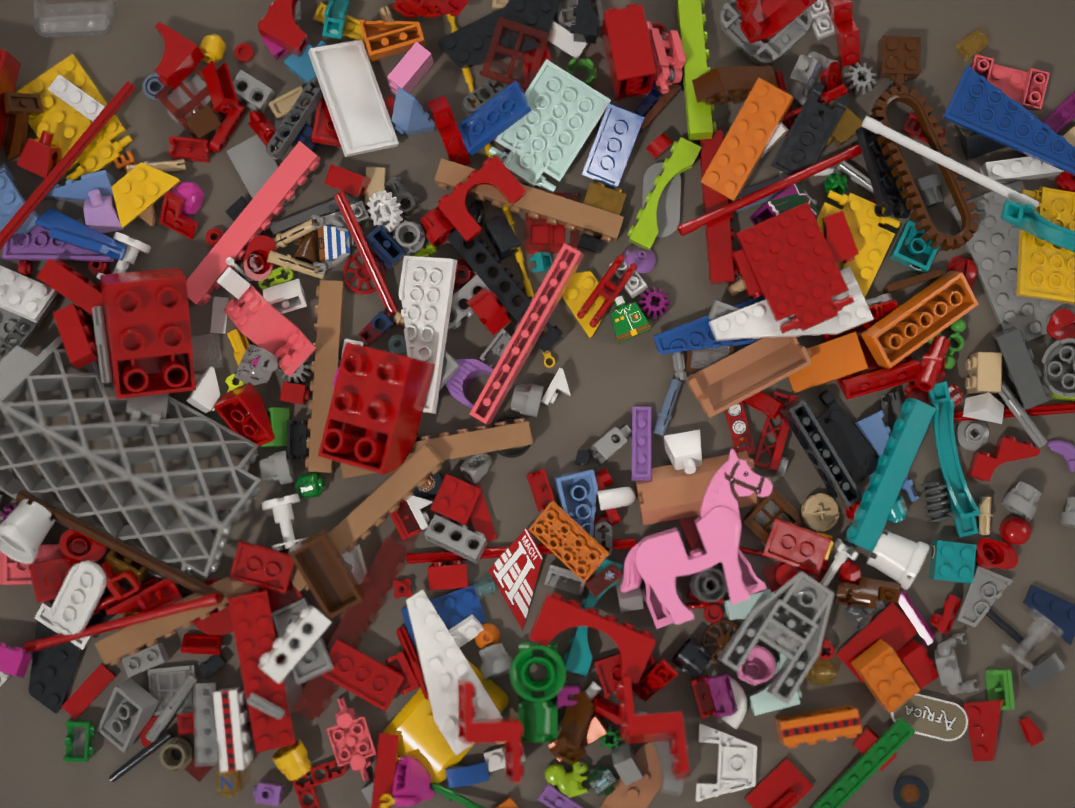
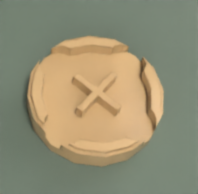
M816 493L810 495L804 501L801 507V516L808 528L823 532L832 529L839 519V507L833 497L828 494Z

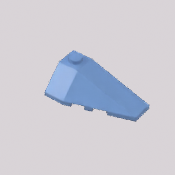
M400 87L396 93L391 120L394 130L401 135L405 133L408 136L435 131L437 129L436 123L431 119L428 120L429 114L422 110L423 107L416 98Z
M106 170L81 176V180L70 179L66 181L64 186L55 185L44 199L85 202L86 199H90L88 193L95 189L100 191L101 196L111 195L114 198L111 186L116 183V179Z
M594 470L577 471L554 476L553 480L560 507L593 537L596 495L598 491Z

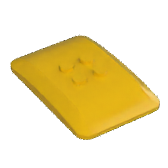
M466 658L501 714L508 705V695L492 680L485 681L482 672ZM421 688L383 731V734L399 735L397 754L400 757H412L419 760L422 767L430 773V783L432 784L434 782L441 783L446 778L445 768L457 765L474 745L472 744L458 755L454 754L434 722L430 701L425 699Z

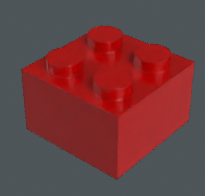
M446 474L431 506V510L459 523L468 525L483 490Z

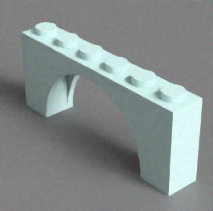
M770 589L761 590L749 595V599L733 605L730 603V599L724 600L728 619H746L752 610L774 592L771 593ZM777 651V666L773 677L761 689L748 694L751 710L755 716L800 704L799 699L802 698L800 688L797 689L789 704L783 703L766 692L788 658L779 651Z

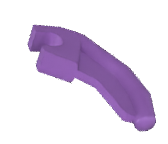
M1060 439L1048 441L1047 446L1049 449L1063 455L1069 472H1074L1075 446Z

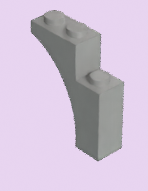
M636 711L634 715L648 714L644 711ZM651 742L657 752L661 765L662 783L660 793L680 796L683 791L684 780H676V774H672L671 765L674 762V756L670 755V742Z

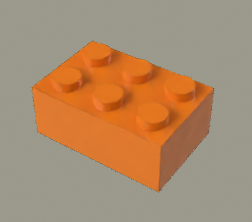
M882 639L851 662L879 705L889 714L920 691V688L892 647Z

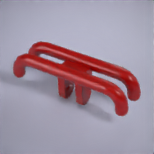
M622 254L617 256L577 313V317L582 319L598 296L605 300L590 321L589 325L592 328L597 326L637 269V265L632 263L616 286L611 283L610 279L625 259Z

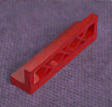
M776 391L772 395L774 398L787 399L786 405L798 399V396L786 395ZM780 412L778 414L781 420L780 426L774 429L770 424L771 417L766 416L754 457L755 466L772 471H777L790 428ZM772 432L776 440L773 445L768 447L764 439L766 435ZM765 451L770 456L768 465L758 462L760 454Z

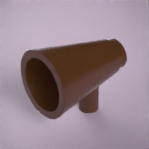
M318 229L292 241L300 243L292 258L310 264L318 261Z

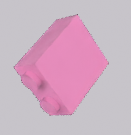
M418 42L411 47L387 76L389 86L391 87L390 90L395 95L399 87L409 94L434 65L432 54Z

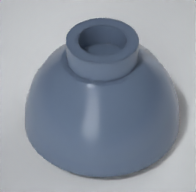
M151 74L146 77L142 85L144 94L149 99L156 101L165 98L169 92V85L165 87L161 84L157 74Z

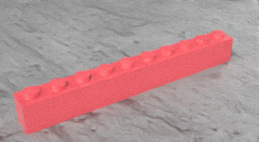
M298 142L186 280L188 298L196 305H205L212 296L210 294L215 289L217 290L221 287L217 280L228 267L233 270L235 269L232 265L229 266L226 263V259L232 257L235 264L238 260H242L245 257L249 242L258 236L262 230L265 231L272 223L271 219L282 212L284 203L294 197L297 187L302 186L307 181V175L310 171H314L319 166L321 158L302 142Z
M565 243L563 244L469 415L485 424L492 423L585 256L583 253Z

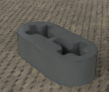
M600 520L594 527V539L601 546L602 541H605V546L609 547L606 551L611 554L612 527L608 521ZM601 525L609 528V530L605 531V537H602L601 531L598 530V528H601Z

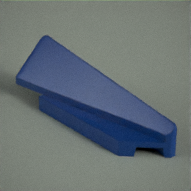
M54 209L47 210L34 223L43 229L49 230V236L56 241L123 261L127 250L126 245Z

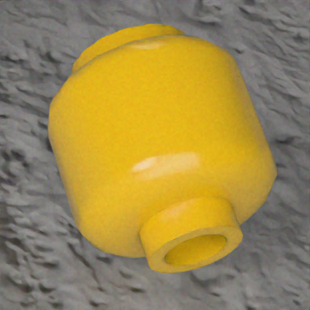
M212 34L203 37L199 47L205 55L202 60L206 63L222 60L226 44L219 35Z

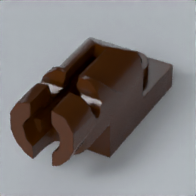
M861 577L859 585L839 583L836 603L847 605L851 602L854 607L862 606L874 609L877 608L879 600L899 603L901 584Z

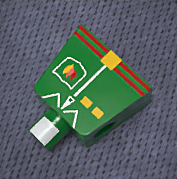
M623 295L614 300L617 310L610 312V318L617 344L652 329L636 302L627 305Z

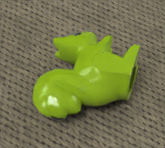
M577 761L572 765L573 771L567 773L561 764H550L545 770V778L552 786L557 785L559 790L567 795L568 798L587 793L588 789L583 788L582 781L588 779V776H582V774L587 772L588 767L582 762Z

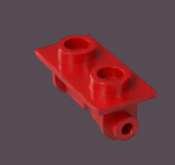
M253 110L249 113L251 121L248 125L267 147L277 129L264 113L260 114L258 111Z

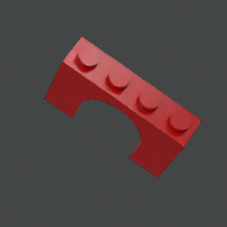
M497 156L494 158L489 157L483 162V167L479 171L477 169L473 170L467 176L469 178L464 183L462 181L453 187L454 191L449 196L445 194L438 200V209L467 243L482 232V228L468 213L465 206L466 197L473 188L480 185L492 186L502 194L511 206L526 195V190Z

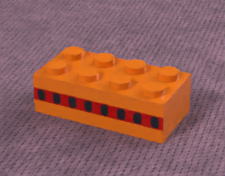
M852 705L774 717L778 741L784 746L787 745V748L798 747L799 743L804 742L807 745L817 744L818 740L826 739V742L838 740L837 737L840 736L854 738L857 737L858 733H862L858 709Z

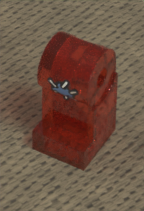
M611 563L584 584L596 598L623 574L614 563Z

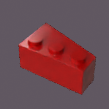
M73 303L54 312L53 316L70 363L79 369L98 360L97 345L90 316L84 309L79 308Z

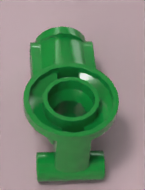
M519 642V654L511 665L510 678L514 689L518 693V698L523 699L521 702L518 701V721L523 725V736L520 739L525 742L554 741V739H557V702H554L553 699H557V694L562 689L566 678L564 662L558 655V642H550L548 647L537 642ZM534 663L545 665L547 673L544 678L537 680L531 677L529 670Z

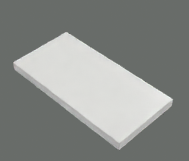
M357 40L310 48L308 53L344 156L348 157L397 147L399 142L363 41Z

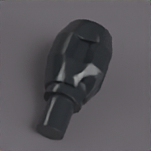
M474 199L468 213L481 227L485 218V210L482 205L483 203Z

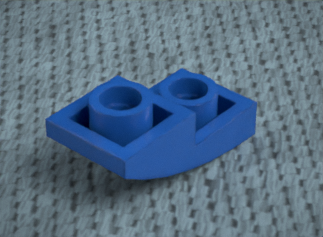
M485 760L468 765L461 763L445 768L449 788L468 786L489 780L487 762Z

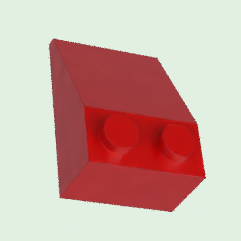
M250 382L225 393L213 406L232 431L261 446L275 439L262 398Z

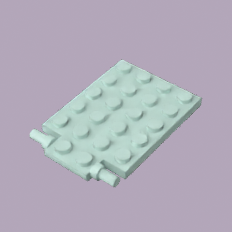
M546 59L525 92L532 111L501 133L495 140L511 152L508 154L504 151L503 153L492 146L488 153L497 156L512 175L533 188L537 185L553 193L557 187L548 182L546 177L542 176L543 172L559 182L562 180L611 100Z

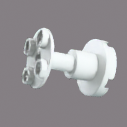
M116 232L113 239L126 245L127 250L123 261L118 260L113 274L125 273L129 264L134 265L138 253L149 254L151 246ZM98 273L96 278L100 280V275L104 274Z
M298 494L261 502L262 510H273L275 523H280L284 543L271 546V549L279 551L283 550V546L285 549H289L297 544V542L299 543L306 539L295 540L291 520L294 519L291 504L301 502Z

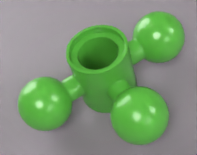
M962 318L951 324L953 334L946 337L948 340L954 339L957 342V347H949L945 357L944 369H952L955 366L954 352L961 350L964 346V339L960 336V333L966 329V322ZM938 333V334H937L936 336H934L933 338L938 337V336H942V334H941V333ZM933 338L928 341L929 344L932 343Z

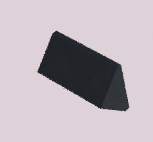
M954 125L966 160L1008 147L962 126Z

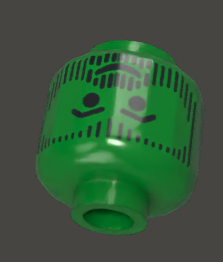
M316 472L299 476L295 483L297 494L304 499L321 496L323 489L326 487L324 478H321Z

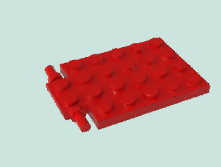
M808 202L736 233L775 321L778 322L792 315L795 316V318L791 319V322L779 327L782 334L793 329L805 331L839 316L838 312L843 310V307L854 303L852 296L842 300L832 301L831 299L847 292L849 289Z

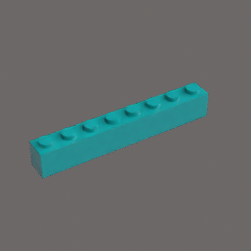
M907 397V400L902 405L900 416L894 423L892 434L886 441L885 450L879 457L877 468L870 478V484L862 496V502L854 514V520L847 530L846 541L871 552L874 551L936 408L917 399Z

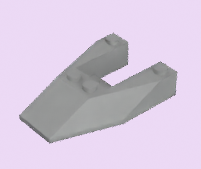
M800 571L752 610L729 640L718 660L738 672L758 639L762 640L788 657L766 692L783 703L789 704L820 653L834 593Z

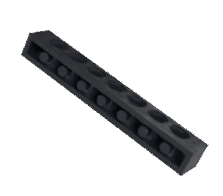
M455 229L446 237L448 241L520 324L533 297L530 296L528 298L524 294L526 289L520 282L515 283L512 280L514 275L507 267L503 269L499 263L502 261L495 253L492 255L487 250L489 246L483 239L479 241L477 237H474L472 239L474 246L471 249H466V241ZM481 254L486 255L484 263H478L477 261L478 256ZM497 268L499 271L498 275L495 278H491L490 271ZM504 283L511 284V289L508 292L502 291ZM517 297H522L523 304L516 307L514 300ZM549 322L546 324L548 328L547 334L544 336L540 335L536 342L546 355L564 340L561 337L562 331L556 325L552 327Z

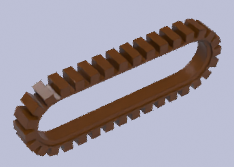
M901 85L898 89L894 86L887 91L885 90L875 101L871 112H873L870 116L871 118L891 129L886 115L887 106L893 102L905 103L915 112L930 148L947 157L953 154L950 147L943 149L948 143L946 137L938 138L943 133L941 126L934 128L938 123L936 115L929 117L934 110L931 105H923L928 100L924 95H921L919 98L916 97L919 92L918 90L912 88L908 92V86ZM880 135L877 138L879 146L886 144L882 149L883 155L891 154L886 160L888 166H896L891 171L893 178L900 176L896 181L898 189L905 186V189L900 194L903 199L910 198L905 203L907 210L915 209L910 214L912 221L919 219V222L914 225L916 231H925L921 236L923 241L926 242L932 239L929 246L934 249L940 246V251H948L950 249L953 251L966 244L974 236L973 234L977 232L978 225L975 223L979 221L978 214H971L977 207L974 202L967 203L972 198L970 192H962L967 187L965 180L957 181L962 175L938 164L962 220V228L959 234L949 236L938 231L932 223L898 143Z

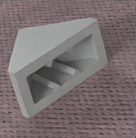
M623 743L618 748L611 749L614 767L626 786L644 778L630 744Z

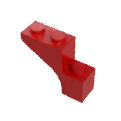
M827 0L841 66L860 63V30L853 20L852 1Z
M445 95L428 101V106L449 160L464 166L471 164Z
M1005 435V437L998 438L993 457H991L992 454L984 451L973 454L966 476L984 482L990 481L994 470L1000 464L1036 457L1041 449L1035 448V444L1024 441V443L1016 441L1017 438Z

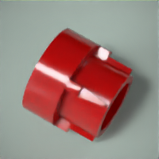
M438 207L429 211L420 220L425 236L433 247L448 240L446 237L455 230Z

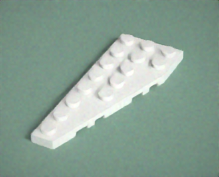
M404 256L399 300L402 301L403 309L401 314L405 322L404 335L407 356L434 364L423 412L436 414L457 260Z
M848 267L840 270L849 290L831 299L832 301L842 300L852 296L854 303L843 307V310L838 312L839 316L805 331L793 329L782 334L779 327L791 322V319L795 318V316L792 315L776 322L766 300L709 322L716 341L740 340L743 338L759 339L762 337L837 335L870 322L874 318L851 268Z
M420 590L405 601L414 632L434 722L454 754L458 755L474 744H465L459 740L458 680L466 679L471 681L472 685H475L476 696L473 698V706L476 707V717L473 719L502 718L425 592Z

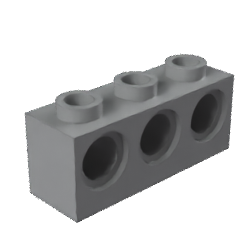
M478 275L452 296L450 312L454 313L455 320L449 322L448 331L451 328L456 330L462 324L461 319L465 316L469 318L474 314L470 307L463 310L458 306V302L461 299L470 300L474 296L473 289L475 287L485 288L488 292L491 291Z
M435 514L424 533L426 540L475 564L478 563L487 546L485 535L478 531L473 533L468 530L467 526L461 523L455 524L444 515L438 516ZM438 526L445 527L444 531L440 533L435 532V529ZM455 534H460L462 536V538L458 541L452 540V537ZM473 542L479 544L476 549H470L469 545Z

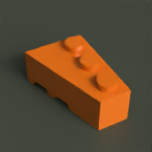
M359 20L372 62L407 52L416 42L423 47L426 46L419 22Z

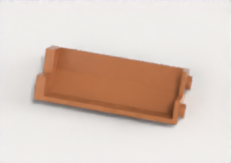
M799 336L762 337L688 376L685 380L696 401H699L704 414L711 418L813 364L810 359L812 354L809 348L799 344L797 340Z
M747 451L736 453L738 459L747 461V465L753 472L755 469L753 458L749 459ZM729 454L702 459V465L697 466L696 472L693 474H686L684 469L676 470L673 465L651 468V481H635L643 525L700 515V506L705 490L716 471L728 461ZM752 493L749 496L738 497V508L756 505L757 497L759 496Z

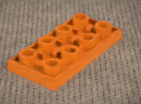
M856 332L810 347L809 350L812 354L810 359L813 364L788 377L793 392L796 394L869 369Z
M554 501L550 502L528 529L584 583L610 554Z

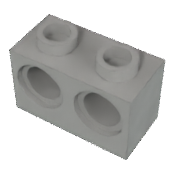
M240 70L233 81L238 101L241 102L243 100L247 102V106L254 111L259 110L264 113L269 105L268 103L276 95L271 88L243 70ZM241 85H248L245 91H239ZM259 94H262L263 99L259 102H256L255 97Z
M163 642L130 657L123 658L122 663L129 678L170 659Z

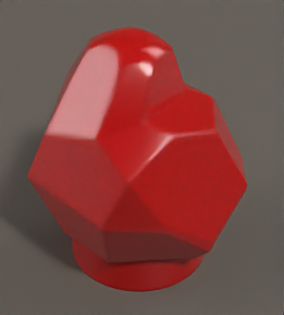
M852 559L841 564L839 567V580L843 583L859 585L862 577L860 565L854 564Z

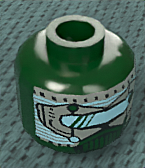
M599 766L589 774L588 783L597 795L605 794L607 797L616 790L614 786L617 784V779L608 767L603 768Z

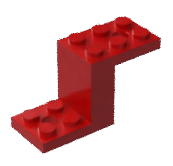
M623 676L621 682L618 683V688H616L617 700L620 699L618 716L623 721L622 727H620L621 739L624 738L625 744L672 741V743H669L670 755L674 756V762L671 765L672 774H676V780H684L689 773L682 712L634 715L630 676Z
M466 679L458 680L459 740L465 744L505 742V777L513 783H520L521 777L524 776V767L521 765L524 748L520 743V737L523 736V725L514 718L473 719L476 717V707L473 706V698L476 696L475 685H472V682Z

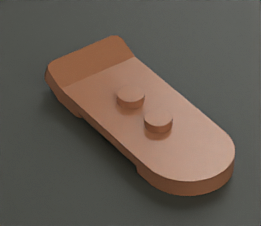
M651 742L641 745L634 754L644 778L626 786L621 777H619L617 784L614 786L616 790L605 797L599 808L648 807L661 788L662 783L659 757Z

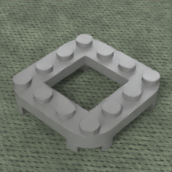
M730 0L728 3H725L719 18L723 32L752 62L760 66L775 63L808 32L812 22L811 9L809 7L777 33L768 43L764 44L762 41L750 44L740 28L742 14L741 11L737 10L736 0Z

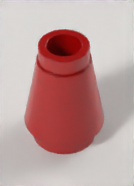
M1029 716L1018 721L1026 743H1029L1031 747L1045 740L1043 737L1044 733Z

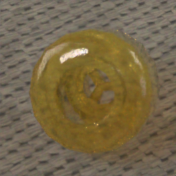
M815 660L806 678L814 686H829L836 678V669L833 668L832 663L829 661Z

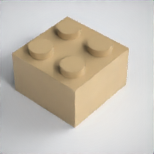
M977 352L968 356L965 362V368L968 370V378L965 379V389H968V394H995L1001 392L1002 353Z

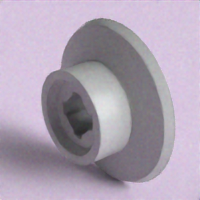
M983 420L960 421L956 427V440L966 450H979L989 440V428ZM973 429L977 432L974 438L970 434Z

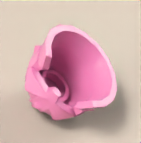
M755 645L737 672L738 678L755 686L767 682L776 672L775 658L764 647Z

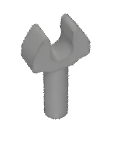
M886 293L865 301L869 307L893 299L891 293Z

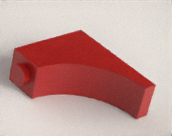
M159 21L155 28L164 39L165 51L160 64L154 71L159 76L158 80L165 87L169 85L176 89L205 55L198 45Z

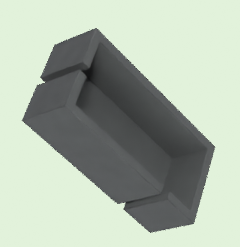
M1012 326L992 334L999 353H1002V361L1012 386H1016L1014 391L1022 407L1027 410L1047 402L1046 396L1049 395L1046 385L1039 380L1042 375L1038 366L1032 363V360L1035 358L1031 349L1026 347L1024 343L1027 341L1024 331Z

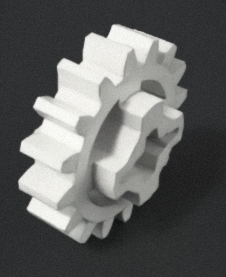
M386 190L373 193V196L369 197L370 202H367V205L370 207L367 212L371 213L369 219L374 220V226L381 225L387 232L396 230L400 225V221L403 220L400 216L403 211L399 210L401 204L396 203L397 197L392 198V193H387Z

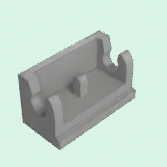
M502 328L479 360L495 369L512 336Z
M550 564L544 585L581 596L585 583L571 570Z

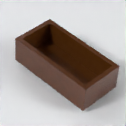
M773 66L717 67L692 80L697 103H706V105L716 102L720 104H727L729 102L739 104L746 101L758 78L777 87Z
M326 529L317 532L290 548V557L328 620L363 601L364 593Z

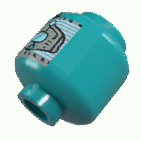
M897 496L887 521L897 523L906 518L908 508L902 496Z

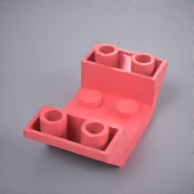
M975 54L971 69L980 76H984L988 82L1000 88L1001 92L1012 100L1017 101L1027 110H1041L1050 75L1049 72L1033 68L1028 72L995 65L993 64V58Z
M59 544L40 545L34 562L30 564L66 557V555L61 551ZM0 551V585L32 584L29 564L11 559Z

